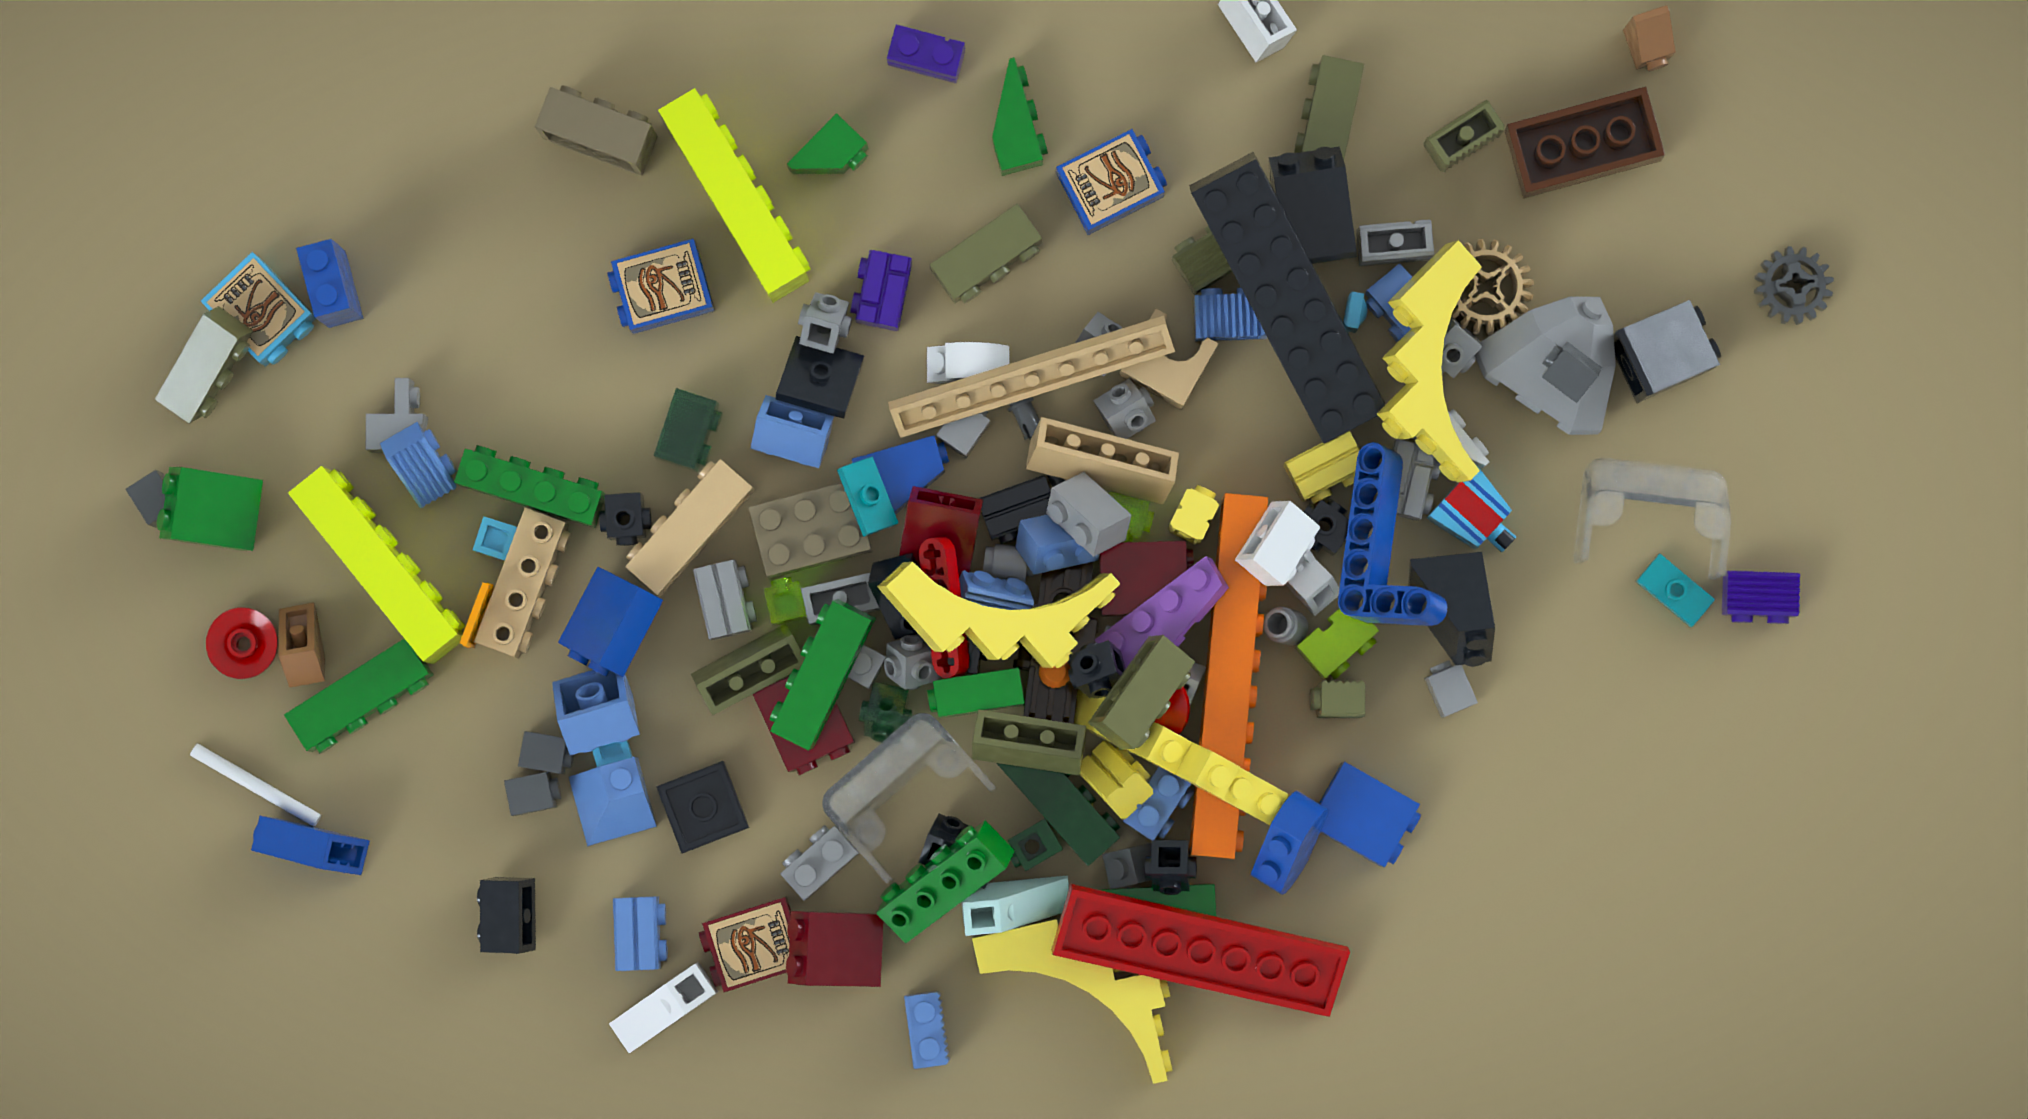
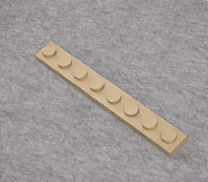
M1163 315L888 402L899 436L902 438L1175 352Z

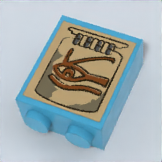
M253 252L201 300L209 311L219 306L253 330L247 341L250 344L248 352L265 367L269 363L272 365L278 363L287 354L288 349L286 347L295 338L301 340L307 336L314 328L312 322L316 319L312 311Z

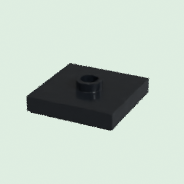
M796 336L775 399L844 419L863 364L864 355L837 347L834 354L799 344L800 337Z
M724 761L656 786L682 854L750 828Z

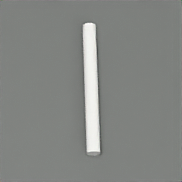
M197 743L190 754L193 758L309 825L315 827L320 820L321 814L200 744Z

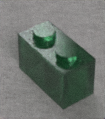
M676 388L654 457L695 472L698 471L699 465L706 466L712 448L711 445L707 444L711 431L717 432L723 412L718 411L719 403L715 400Z

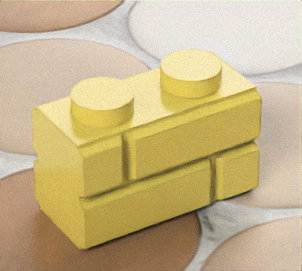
M1348 431L1284 462L1283 465L1301 501L1305 502L1311 499L1312 503L1316 504L1320 500L1333 495L1330 488L1340 483H1343L1345 488L1354 484L1356 462L1360 450L1351 432Z
M1197 485L1195 490L1192 488L1187 489L1169 524L1168 530L1170 533L1194 545L1200 544L1219 507L1217 501L1214 500L1216 493L1200 485Z
M1103 740L1092 750L1091 756L1087 755L1082 760L1081 777L1121 819L1128 818L1137 809L1138 804L1142 805L1153 795V788L1146 782L1151 777L1150 774L1125 749L1120 750L1118 747L1115 749L1108 741Z

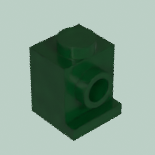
M1046 819L1039 821L1008 840L1011 847L1015 850L1011 858L1015 868L1022 865L1025 871L1063 850ZM1031 839L1039 843V850L1034 854L1028 853L1025 849L1026 842Z

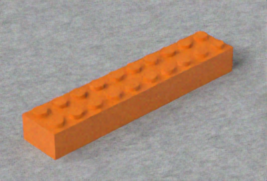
M1225 493L1221 499L1216 566L1229 588L1211 608L1199 745L1250 772L1251 758H1244L1245 744L1250 745L1253 741L1254 722H1248L1249 708L1253 709L1256 707L1257 686H1251L1252 673L1259 672L1261 650H1254L1255 637H1260L1263 633L1264 614H1258V603L1266 599L1267 586L1236 562L1235 558L1269 506L1268 497ZM1195 786L1189 843L1190 855L1235 859V852H1242L1244 831L1238 830L1239 816H1245L1246 813Z

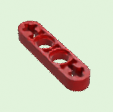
M946 537L926 539L919 549L921 570L935 583H938L939 580L944 581L948 591L961 597L956 551L953 543ZM934 550H940L941 557H935ZM943 569L944 573L936 574L935 570ZM965 632L962 634L965 638L964 641L953 651L934 652L931 649L933 667L940 677H959L968 670L969 653ZM954 658V665H948L947 659Z

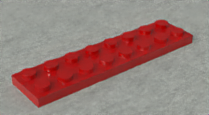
M1070 884L1051 949L1052 955L1326 1017L1331 1015L1350 955L1348 946L1075 884Z

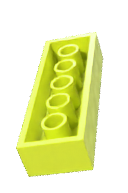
M694 88L660 108L658 111L771 301L774 303L808 283L809 278L806 272L811 270L807 259L799 246L792 249L788 242L793 239L789 229L780 215L776 218H773L770 211L775 208L763 186L754 187L751 182L756 179L754 172L743 154L736 157L733 152L738 147L726 125L723 124L718 127L715 122L720 117L708 95L704 94L700 97Z
M320 466L289 491L288 494L421 660L435 664L460 644L463 635L461 630L466 627L453 610L450 611L448 608L444 609L439 602L444 598L431 582L427 583L425 580L423 582L420 580L417 574L421 572V569L408 554L405 555L403 552L399 553L396 550L395 546L399 542L386 527L383 528L380 524L378 526L372 519L377 515L364 499L361 500L358 496L354 497L350 493L354 486L349 479L335 468L331 471Z

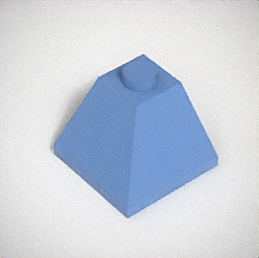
M638 757L603 765L569 777L587 846L657 827Z

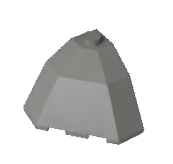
M1570 296L1532 309L1480 342L1482 347L1474 356L1486 380L1495 386L1501 382L1516 392V400L1537 414L1542 410L1559 422L1557 427L1568 435H1593L1601 432L1616 365L1613 324L1600 297ZM1566 342H1569L1602 367L1599 376L1577 403L1542 378L1547 368L1542 364L1555 346L1561 350Z

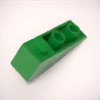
M1015 57L1009 58L992 135V142L1002 176L1042 166V155L1048 154L1043 133L1036 135L1032 122L1038 120L1033 99L1027 101L1023 87L1029 86L1024 65L1017 67Z

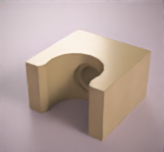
M1155 309L1149 320L1164 315L1166 321L1167 314ZM1207 337L1202 341L1200 349L1195 356L1186 361L1171 360L1164 355L1122 368L1120 376L1125 379L1130 378L1137 386L1141 388L1144 386L1148 392L1182 410L1217 349L1218 343Z

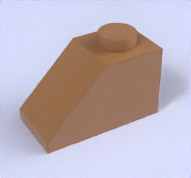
M1667 5L1633 16L1623 29L1636 70L1647 67L1648 72L1668 65L1667 60L1675 53L1670 11Z
M314 602L279 609V659L289 688L325 681V656Z

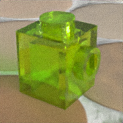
M1109 491L1108 494L1131 514L1126 540L1123 542H1132L1133 537L1140 539L1143 531L1150 533L1155 512L1148 510L1150 502Z
M792 577L770 581L772 587L764 588V594L771 624L776 626L806 619L807 614L800 581L793 582Z

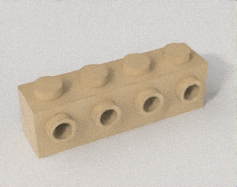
M1041 417L1030 440L1026 469L1066 480L1085 472L1105 490L1164 504L1175 483L1179 453Z
M721 459L716 464L710 461L697 476L701 480L692 491L686 488L674 502V505L677 507L668 518L665 515L661 516L650 529V532L653 533L652 537L645 545L641 542L637 543L626 556L630 562L625 567L659 597L666 592L755 491L749 483Z
M524 508L474 640L475 643L519 658L521 652L527 653L534 633L529 632L533 619L539 620L545 608L546 600L542 598L546 585H553L559 570V566L554 565L559 551L563 553L566 551L572 533L567 531L569 524Z

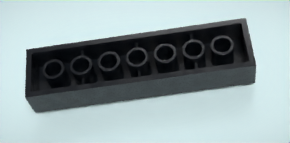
M1252 152L1189 185L1194 200L1323 443L1377 417V413L1386 404L1255 153Z

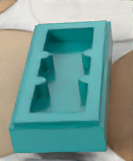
M873 456L843 466L837 470L863 537L893 527L899 523Z
M1661 554L1655 557L1635 581L1689 627H1693L1715 601L1711 595Z

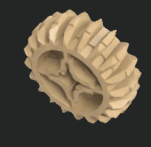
M1479 239L1476 244L1477 251H1474L1469 242L1463 246L1476 260L1493 261L1501 265V267L1490 273L1483 272L1480 269L1469 282L1471 286L1470 293L1462 301L1461 299L1458 300L1451 317L1455 319L1459 315L1463 318L1460 322L1462 329H1465L1469 322L1473 323L1472 333L1474 335L1479 333L1481 325H1485L1486 335L1491 336L1494 333V324L1500 330L1507 325L1505 319L1511 323L1518 318L1514 311L1520 314L1527 313V306L1521 303L1520 300L1531 301L1533 299V294L1523 291V288L1532 287L1534 280L1522 279V276L1531 269L1528 265L1521 268L1517 267L1516 264L1523 258L1520 253L1513 259L1507 256L1512 249L1510 245H1506L1501 253L1497 251L1499 246L1498 240H1493L1489 250H1486L1484 240ZM1508 274L1513 283V297L1510 305L1504 301L1505 296L1500 291V282ZM1494 277H1498L1490 291H1493L1492 295L1486 291L1483 294L1480 293L1476 298H1472L1480 286L1477 283L1478 280L1484 284L1487 281L1490 282ZM1479 302H1484L1492 308L1496 307L1500 313L1480 315L1469 310V308Z

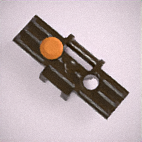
M1094 561L1041 573L1038 604H1034L1031 608L1053 603V599L1059 594L1070 595L1080 590L1092 580ZM1088 616L1090 620L1083 628L1075 633L1069 632L1078 642L1071 650L1072 653L1080 651V648L1086 644L1095 643V635L1099 629L1098 618ZM1019 643L1018 659L1013 661V668L1029 671L1023 716L1073 724L1078 689L1073 687L1069 678L1068 669L1072 668L1070 659L1059 668L1055 666L1053 668H1042L1032 658L1027 649Z

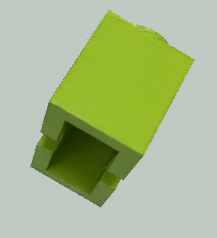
M1340 608L1327 618L1331 625L1324 632L1318 627L1295 647L1323 680L1329 675L1335 680L1351 666L1346 661L1356 651L1362 656L1377 643L1373 636L1379 630L1373 623L1363 622L1347 616L1340 611Z

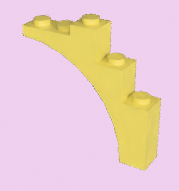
M1459 240L1445 244L1388 301L1389 305L1394 309V317L1402 325L1409 326L1411 329L1382 357L1389 365L1387 370L1391 376L1401 383L1404 382L1405 385L1377 413L1383 420L1382 427L1390 436L1400 440L1416 436L1415 442L1418 447L1426 454H1432L1441 464L1439 466L1440 471L1449 480L1456 481L1457 483L1471 481L1480 470L1464 450L1450 421L1443 393L1441 369L1444 338L1452 312L1465 287L1482 268Z
M903 562L877 587L934 652L953 651L964 641L965 638L962 634L965 632L988 660H999L1000 658L1005 660L1009 658L1019 648L1017 642L1020 641L1042 668H1053L1054 666L1059 668L1070 659L1069 654H1072L1071 650L1078 644L1069 632L1075 633L1083 628L1090 620L1087 615L1094 608L1098 607L1100 609L1107 605L1115 597L1113 591L1120 583L1112 573H1102L1080 590L1056 602L1019 610L982 606L958 597L932 581L913 562Z
M1078 689L1074 724L1085 725L1087 731L1109 741L1088 723L1106 697L1089 698ZM1155 722L1148 729L1150 730V735L1142 746L1135 749H1125L1268 825H1271L1276 814L1289 796L1288 793L1242 769L1235 763Z
M1057 918L1017 927L1002 933H992L972 938L980 974L1007 970L1037 972L1065 980L1089 992L1111 1009L1131 1032L1144 1055L1153 1084L1168 1081L1166 1072L1172 1071L1168 1050L1161 1051L1158 1037L1164 1036L1160 1014L1154 1016L1152 1014V1009L1165 1007L1164 998L1170 997L1166 980L1139 974L1115 979L1114 972H1119L1120 970L1052 955L1051 949L1058 928Z

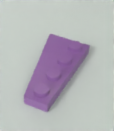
M1205 556L1097 637L1095 641L1096 643H1101L1109 640L1121 651L1125 668H1127L1148 636L1164 635L1179 647L1186 639L1184 634L1195 622L1199 623L1229 587L1213 559Z

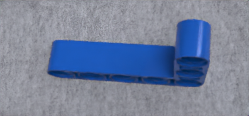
M1375 442L1367 443L1359 451L1356 462L1338 606L1345 615L1367 623L1437 625L1443 621L1447 613V603L1441 595L1417 586L1387 585L1403 460L1400 454ZM1382 458V462L1378 467L1379 460ZM1378 492L1377 498L1373 502L1374 496ZM1373 528L1372 534L1368 538L1369 531ZM1368 563L1367 570L1364 573V567ZM1362 598H1363V604H1362V606L1359 608L1360 601H1361ZM1395 599L1394 607L1390 610L1391 603ZM1427 601L1426 608L1422 612V606Z

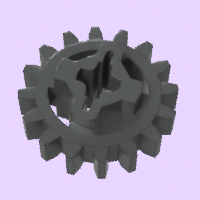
M1788 246L1785 248L1784 256L1778 251L1773 252L1771 257L1774 263L1764 260L1760 265L1766 272L1757 273L1754 278L1762 282V286L1754 289V294H1763L1764 299L1758 304L1759 307L1769 305L1771 310L1768 317L1772 318L1779 313L1781 314L1782 324L1787 323L1790 317H1793L1795 324L1799 325L1803 322L1804 314L1811 321L1817 317L1814 308L1820 311L1827 308L1822 298L1833 296V292L1826 289V285L1832 283L1834 278L1825 277L1823 273L1829 268V265L1823 264L1819 266L1816 263L1820 256L1818 253L1810 258L1807 257L1806 247H1802L1797 254H1794L1792 246ZM1783 264L1780 279L1771 281L1775 270ZM1801 265L1807 267L1813 275H1809L1801 269ZM1792 278L1794 283L1806 284L1796 292L1794 288L1781 287L1792 280ZM1816 290L1813 300L1805 307V296L1808 292ZM1774 296H1778L1782 300H1784L1787 304V307L1779 303Z

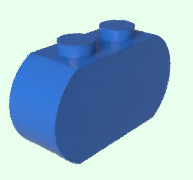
M1294 791L1273 819L1251 871V876L1278 893L1285 894L1306 866L1329 810L1301 792Z

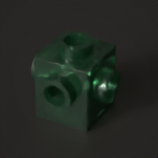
M873 683L870 700H863L860 709L859 721L864 722V736H869L874 741L888 743L890 741L900 742L902 730L909 731L913 710L907 709L909 689L905 690L901 687Z

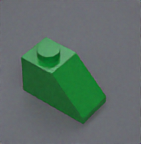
M836 113L787 163V166L793 174H844L849 168L853 171L856 170L867 159L868 155L865 152L869 148L867 142Z

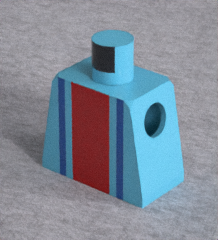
M1481 470L1471 481L1459 482L1426 517L1429 521L1473 549H1477L1488 539L1498 550L1503 552L1516 538L1501 523L1512 511Z

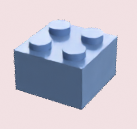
M591 670L552 682L557 722L570 755L580 752H591L597 747L613 742H624L633 736L640 735L634 697L626 674L622 677L610 671L606 677Z

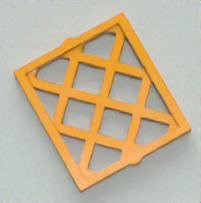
M482 582L460 640V644H463L466 648H475L476 643L474 640L495 588L491 583Z

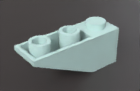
M1068 875L988 883L985 889H978L962 901L965 936L1002 933L1061 914L1069 891Z

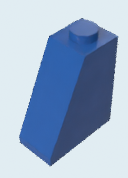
M934 435L852 459V462L855 463L873 456L895 514L908 504L912 486L929 487L945 473L943 464L949 463L944 442L936 443Z
M260 815L253 833L254 840L251 851L323 870L361 875L370 840Z

